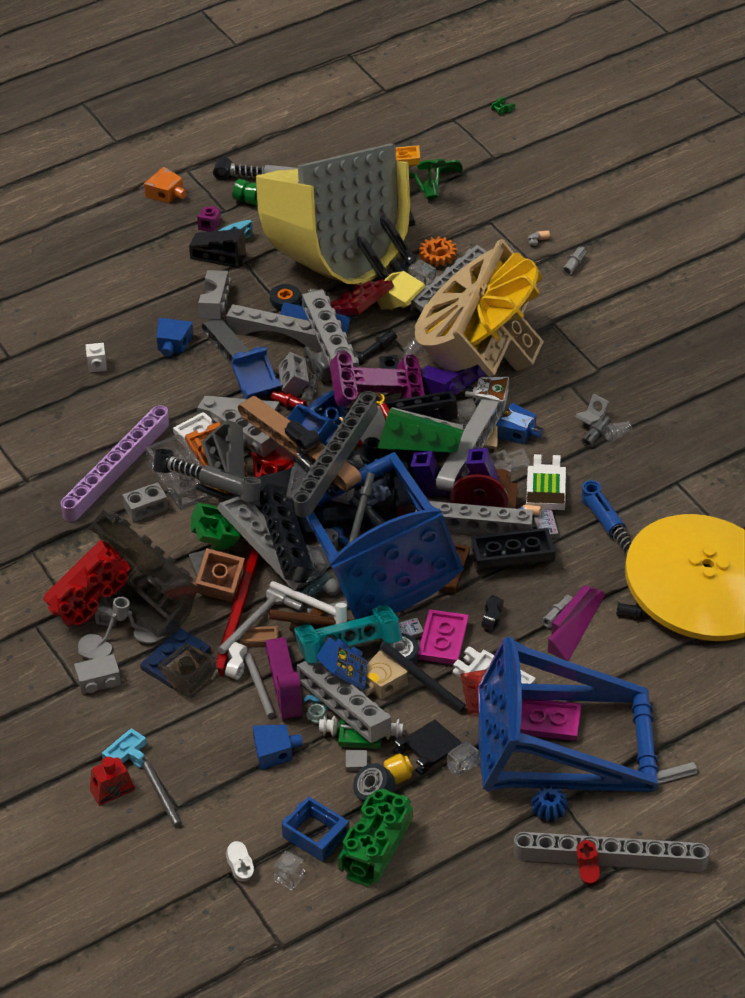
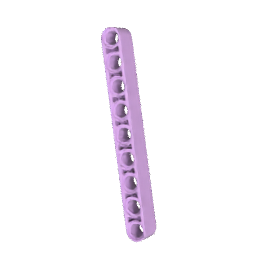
M158 405L152 408L61 500L62 516L65 521L73 522L79 519L168 428L169 415L167 407Z

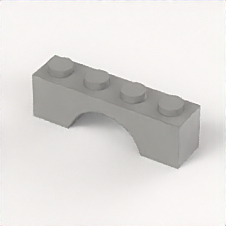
M207 270L205 276L206 294H201L198 302L199 319H221L222 313H225V304H227V296H229V288H231V278L228 277V271Z

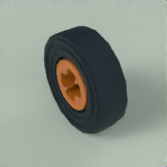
M291 284L277 285L270 292V303L277 310L282 309L284 302L299 305L301 302V292L296 286Z

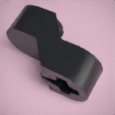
M494 595L488 598L485 605L486 614L481 624L483 628L494 632L499 627L501 620L499 615L504 605L503 599Z

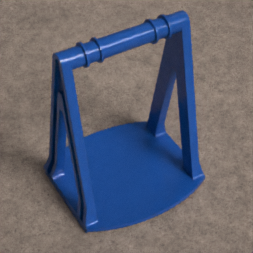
M395 452L381 459H374L375 461L368 465L364 464V467L358 469L362 477L359 483L347 491L340 489L338 493L331 489L336 494L333 497L325 492L317 506L321 507V504L329 500L331 502L333 498L364 484L367 473L375 474V479L381 475L384 476L385 473L394 469L417 512L394 518L376 526L350 542L340 552H337L314 511L306 517L334 571L355 620L372 616V609L381 605L390 606L394 613L409 608L442 589L464 570L440 509L430 504Z
M504 637L478 686V745L482 787L484 790L490 792L508 787L541 789L542 786L549 789L551 785L553 789L653 792L658 789L657 773L659 768L656 766L658 758L655 755L652 705L649 701V691L647 688L528 648L515 641L513 637ZM520 663L585 685L521 683ZM522 699L633 703L632 713L634 716L632 720L636 729L638 749L636 761L639 765L638 770L520 733ZM513 752H524L592 774L513 772L502 770Z

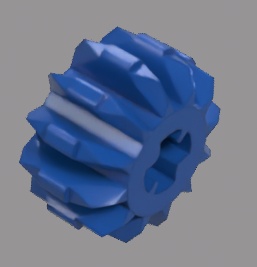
M552 785L549 789L542 786L541 791L536 790L531 799L533 814L538 815L539 820L545 818L547 822L550 819L557 821L558 817H563L568 807L565 793H561L560 788L554 790Z

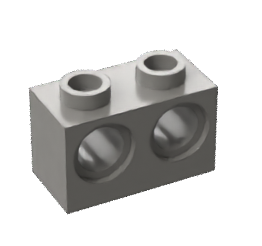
M289 352L278 366L281 388L285 393H291L297 397L309 383L306 360L304 357Z
M158 482L123 494L124 508L132 522L168 510L167 496Z

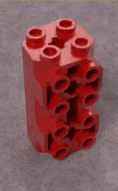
M100 540L44 594L43 600L49 605V611L55 616H61V620L68 627L72 624L80 625L83 622H87L97 612L99 607L98 601L103 596L110 597L126 583L127 573L131 570L129 564L124 558H120L118 551L109 543Z

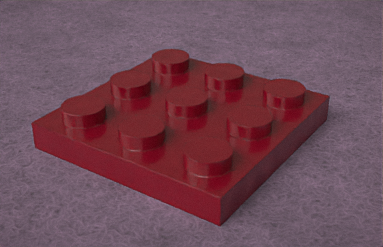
M383 279L377 282L368 281L364 284L361 282L354 284L351 290L342 293L338 300L331 302V308H334L336 314L340 315L360 314L391 290L394 284L392 280L384 281Z

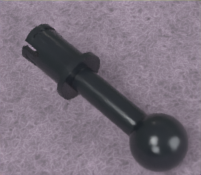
M390 329L381 337H376V343L363 352H355L359 359V365L364 364L366 358L378 349H386L388 344L398 338L396 333Z

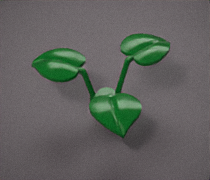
M425 160L419 162L417 168L419 170L428 169L429 180H426L423 185L416 173H411V171H409V179H416L421 187V191L425 192L426 199H435L439 197V172L457 171L462 173L463 166L458 160ZM433 168L436 172L435 182L432 179L431 169Z

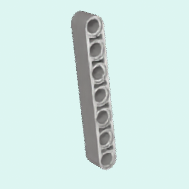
M481 400L463 431L458 451L450 453L437 476V489L451 491L459 479L467 476L469 470L466 462L469 449L483 448L501 417L503 411L501 401Z

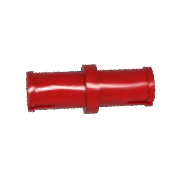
M274 390L271 394V401L280 402L286 408H295L297 404L308 406L306 400L296 398L291 393L285 394Z

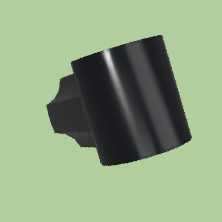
M294 420L287 424L285 434L296 442L298 449L303 454L321 445V438L315 430L309 431L298 421L295 422Z

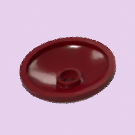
M473 474L459 479L454 484L450 494V501L456 504L507 508L508 494L505 487L496 479L486 475Z

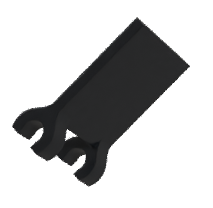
M434 719L407 737L397 738L394 741L397 747L393 748V751L396 754H403L407 748H410L420 757L416 762L419 767L415 771L420 775H424L432 765L461 748L463 742Z

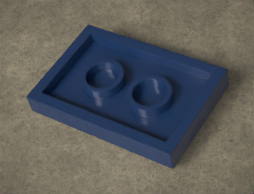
M179 628L140 664V668L172 688L174 685L169 681L167 674L162 668L172 658L187 648L199 663L211 652V646L184 629Z

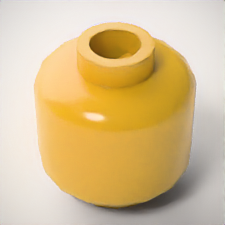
M397 754L383 763L384 767L393 774L395 785L412 777L414 769L407 756L404 757L402 754Z

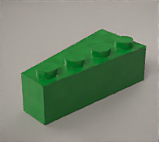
M390 408L378 448L457 452L464 430Z

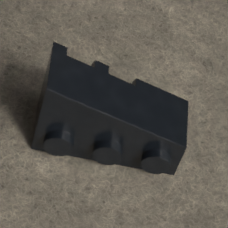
M244 229L196 233L189 245L190 259L240 268L246 256Z

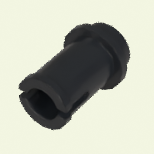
M618 602L616 615L634 617V619L641 618L642 608L637 603L636 605Z

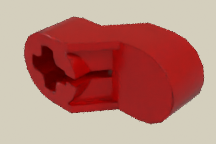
M584 840L577 846L579 875L583 883L592 885L598 881L600 876L597 849L593 842Z

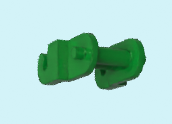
M500 97L491 105V110H497V114L501 115L514 110L515 104L503 105L506 102V97H503V99Z

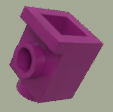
M215 206L204 207L200 215L198 214L197 216L198 230L216 231L221 221L220 209Z

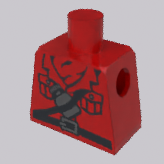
M105 757L102 760V764L91 769L90 792L99 806L135 790L130 775L119 757Z

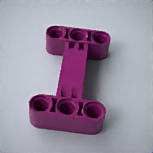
M344 350L338 352L330 361L335 401L341 407L349 406L357 397L358 392L401 393L402 399L425 395L419 360L413 354H407L397 364V369L354 367L352 356Z

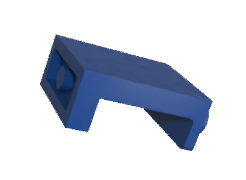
M255 347L249 352H238L232 357L230 364L244 399H249L252 396L262 398L271 395L274 390L280 391L281 389L280 379L276 380L268 359L267 347Z

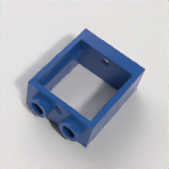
M309 796L303 802H300L295 811L290 816H286L281 824L283 838L322 862L343 842L349 831L348 820ZM310 815L331 828L318 843L296 830Z

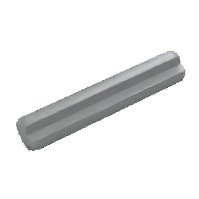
M694 762L659 771L657 773L658 784L697 774V766Z

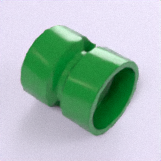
M238 179L233 187V199L240 202L246 201L247 204L257 206L256 183Z

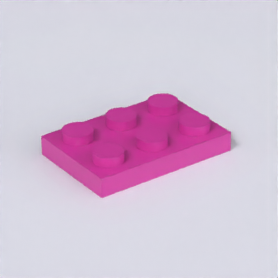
M429 609L419 647L418 660L452 665L459 660L469 615Z
M522 699L520 733L537 737L577 741L581 704L554 700Z

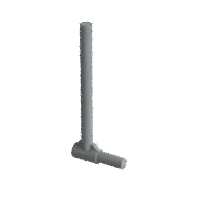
M271 587L268 588L265 595L267 601L218 648L219 653L224 654L274 604H285L298 611H302L304 604L289 598L286 594Z

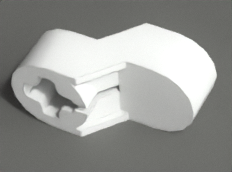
M234 642L228 649V658L230 660L227 664L225 675L238 680L244 673L243 660L244 655L247 653V646Z
M234 841L227 848L226 858L234 877L238 881L245 882L251 878L254 866L245 845L242 842Z

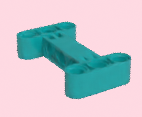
M381 605L372 609V616L316 630L311 625H301L296 627L294 631L298 649L307 663L319 662L316 656L325 644L324 640L327 636H333L332 639L336 641L339 638L346 642L348 646L382 638L387 643L399 642L402 640L399 618L390 606ZM372 626L370 631L364 632L365 627ZM347 631H352L350 636L344 637Z

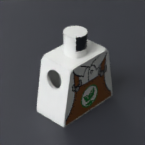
M480 377L477 387H466L465 397L475 398V403L479 399L501 401L503 405L502 412H504L509 391V377Z

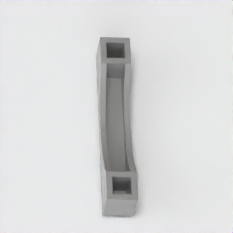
M232 304L226 315L227 326L236 334L246 335L255 331H274L297 339L311 350L322 351L308 320Z

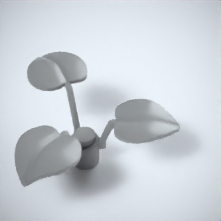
M115 593L110 597L103 596L98 601L101 607L113 608L112 618L105 637L102 639V637L96 634L85 635L78 643V654L89 660L110 655L112 645L106 641L109 638L115 619L123 621L129 617L132 627L135 628L134 637L145 644H153L169 635L170 631L163 624L150 618H140L137 624H135L132 611H129V600Z

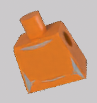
M162 167L144 183L145 197L157 201L171 203L176 197L184 199L187 194V190L183 189L182 178L165 167Z

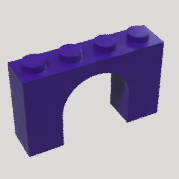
M478 364L460 371L441 370L429 365L421 369L425 392L434 394L453 391L454 396L486 374Z
M488 448L469 449L466 462L469 470L467 476L481 474L490 476L498 481L499 477ZM414 452L411 469L425 496L450 495L451 491L439 490L436 487V479L441 468L438 466L433 452Z

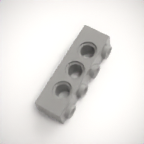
M226 400L210 411L212 424L217 422L222 424L228 419L243 426V445L251 449L253 453H257L264 458L280 446V444L245 420L240 415L238 406Z

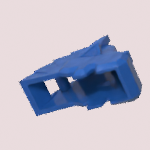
M297 404L287 418L289 421H298L309 431L315 430L319 434L321 443L324 446L327 445L339 427L330 418L321 416L302 404Z

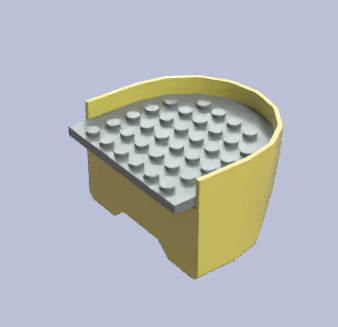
M390 143L298 165V169L277 170L256 176L258 213L263 233L275 249L307 268L329 279L345 284H359L360 282L364 284L377 278L376 272L357 245V237L359 236L366 238L386 270L389 268L388 263L399 255L398 250L380 224V217L385 215L391 220L403 241L405 240L410 213L408 162L396 161L395 144Z

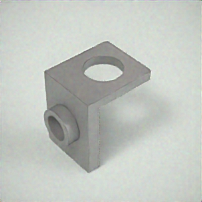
M593 394L587 411L576 413L575 417L582 420L585 424H595L601 415H605L609 401ZM596 401L602 403V410L600 412L594 408Z

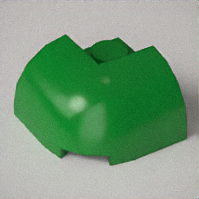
M202 503L196 504L191 516L190 527L191 533H196L200 542L211 543L213 550H223L231 547L240 539L239 532L223 517L216 506Z

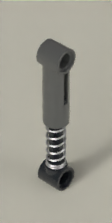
M155 450L153 470L156 472L170 473L174 471L181 475L185 474L187 477L196 478L202 484L238 495L240 499L247 502H257L260 499L261 480L258 478L243 477L209 465L203 467L201 465L196 466L195 463L191 464L190 461L179 460V458L174 456L172 450Z

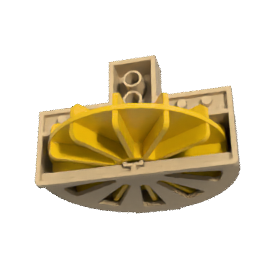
M503 239L498 240L493 249L480 255L452 276L436 292L428 304L425 305L414 327L416 340L443 370L460 371L478 364L488 377L495 375L503 356L516 371L532 366L544 341L524 319L523 313L528 302L538 298L540 294L536 285L542 280L541 272L532 260L525 259L520 253H514Z

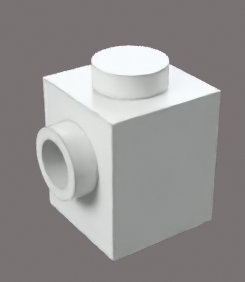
M104 343L86 344L89 373L107 371Z

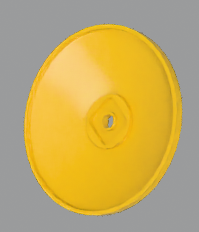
M698 514L665 517L643 528L633 539L625 561L626 581L630 592L639 606L661 625L691 638L727 641L745 637V530L728 521ZM703 564H708L711 567H705Z

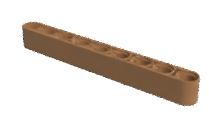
M252 396L238 405V411L245 420L301 460L297 455L301 451L298 449L296 442L285 434V428L290 422L287 418L256 396ZM321 443V445L304 455L311 462L315 463L325 446ZM345 461L333 482L341 490L347 491L359 483L362 477L354 466Z

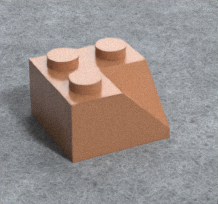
M206 548L195 582V593L233 603L245 558Z

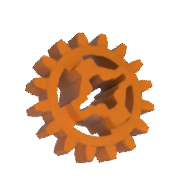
M440 236L437 239L431 237L430 241L425 239V243H421L419 255L420 259L424 260V263L429 262V266L433 264L436 267H439V264L445 266V263L451 264L452 260H455L457 248L456 244H452V240L447 241L446 237L440 239Z

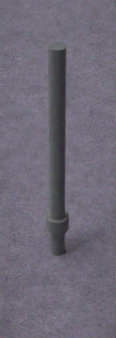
M367 473L365 484L361 487V498L348 544L358 538L367 502L371 498L373 491L371 489L375 477L373 473Z

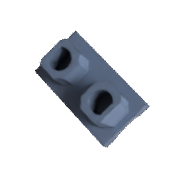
M381 477L373 482L371 488L373 489L372 495L367 503L374 505L379 501L386 500L391 495L387 487L386 477ZM359 489L358 491L355 492V494L358 493L359 496L361 497V495H360L361 489Z

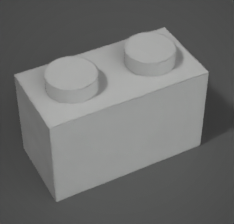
M114 654L74 664L81 695L121 685L120 672Z

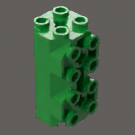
M386 789L376 790L367 797L361 808V818L346 834L343 840V850L338 857V869L342 873L345 870L348 873L347 878L351 882L365 887L370 886L372 882H374V885L379 883L413 820V807L410 805L411 800L408 797L389 792Z

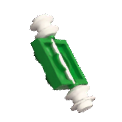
M324 715V719L319 721V732H323V736H325L326 732H331L332 737H334L337 730L340 731L339 747L380 749L381 739L370 743L342 718L341 722H338L335 716L331 720H327L326 715ZM399 719L396 723H391V734L386 736L387 740H389L390 736H395L396 739L399 736H403V724L399 723Z

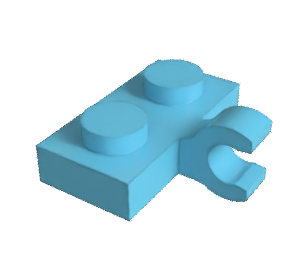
M131 728L102 752V758L119 757L122 763L130 759L136 767L141 768L144 762L142 760L144 754L139 750L147 744L146 738Z

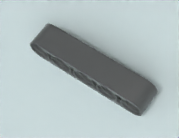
M210 319L202 323V330L205 336L229 363H231L234 354L249 352V349L222 319Z

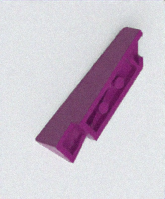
M582 586L552 622V635L548 639V653L569 661L605 596L603 591L593 586Z

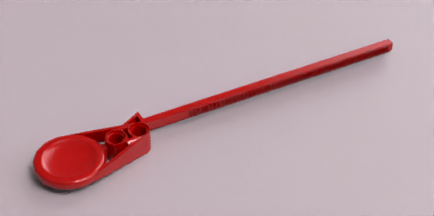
M281 445L264 458L251 451L255 478L278 472V470H287L298 466L294 462L295 455ZM256 462L259 463V464L262 466L261 469H260V472H258V473H257ZM251 546L248 554V560L242 573V579L236 592V598L220 645L239 627L261 556L253 546ZM229 650L224 654L218 651L214 667L219 676L224 675L229 659Z

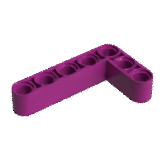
M286 638L265 640L267 658L281 719L302 717L298 671L293 672Z

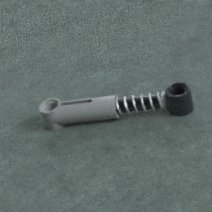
M220 157L217 159L213 169V176L218 180H226L228 177H237L238 175L255 178L257 175L277 170H293L298 168L265 165V168L264 166L262 168H258V166L252 167V165L251 167L247 165L241 166V164L238 166L232 163L230 159Z

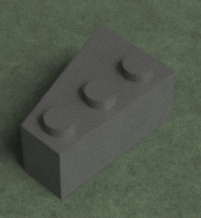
M227 419L202 440L201 443L209 466L245 477L243 426Z

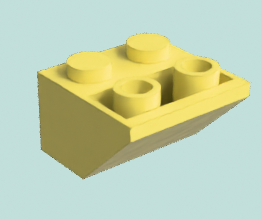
M405 271L391 273L384 281L392 280L394 287L379 298L377 302L381 310H393L401 306L405 308L411 304V301L426 286Z

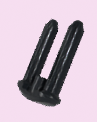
M382 215L380 217V224L403 258L401 262L395 258L388 263L392 269L391 273L401 271L407 273L416 261V254L411 253L391 220ZM362 236L357 237V245L380 280H385L390 274L366 238Z

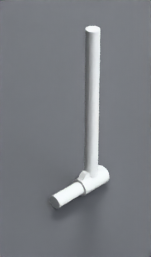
M275 581L270 583L271 588L334 615L336 624L347 622V604L337 603L333 607Z

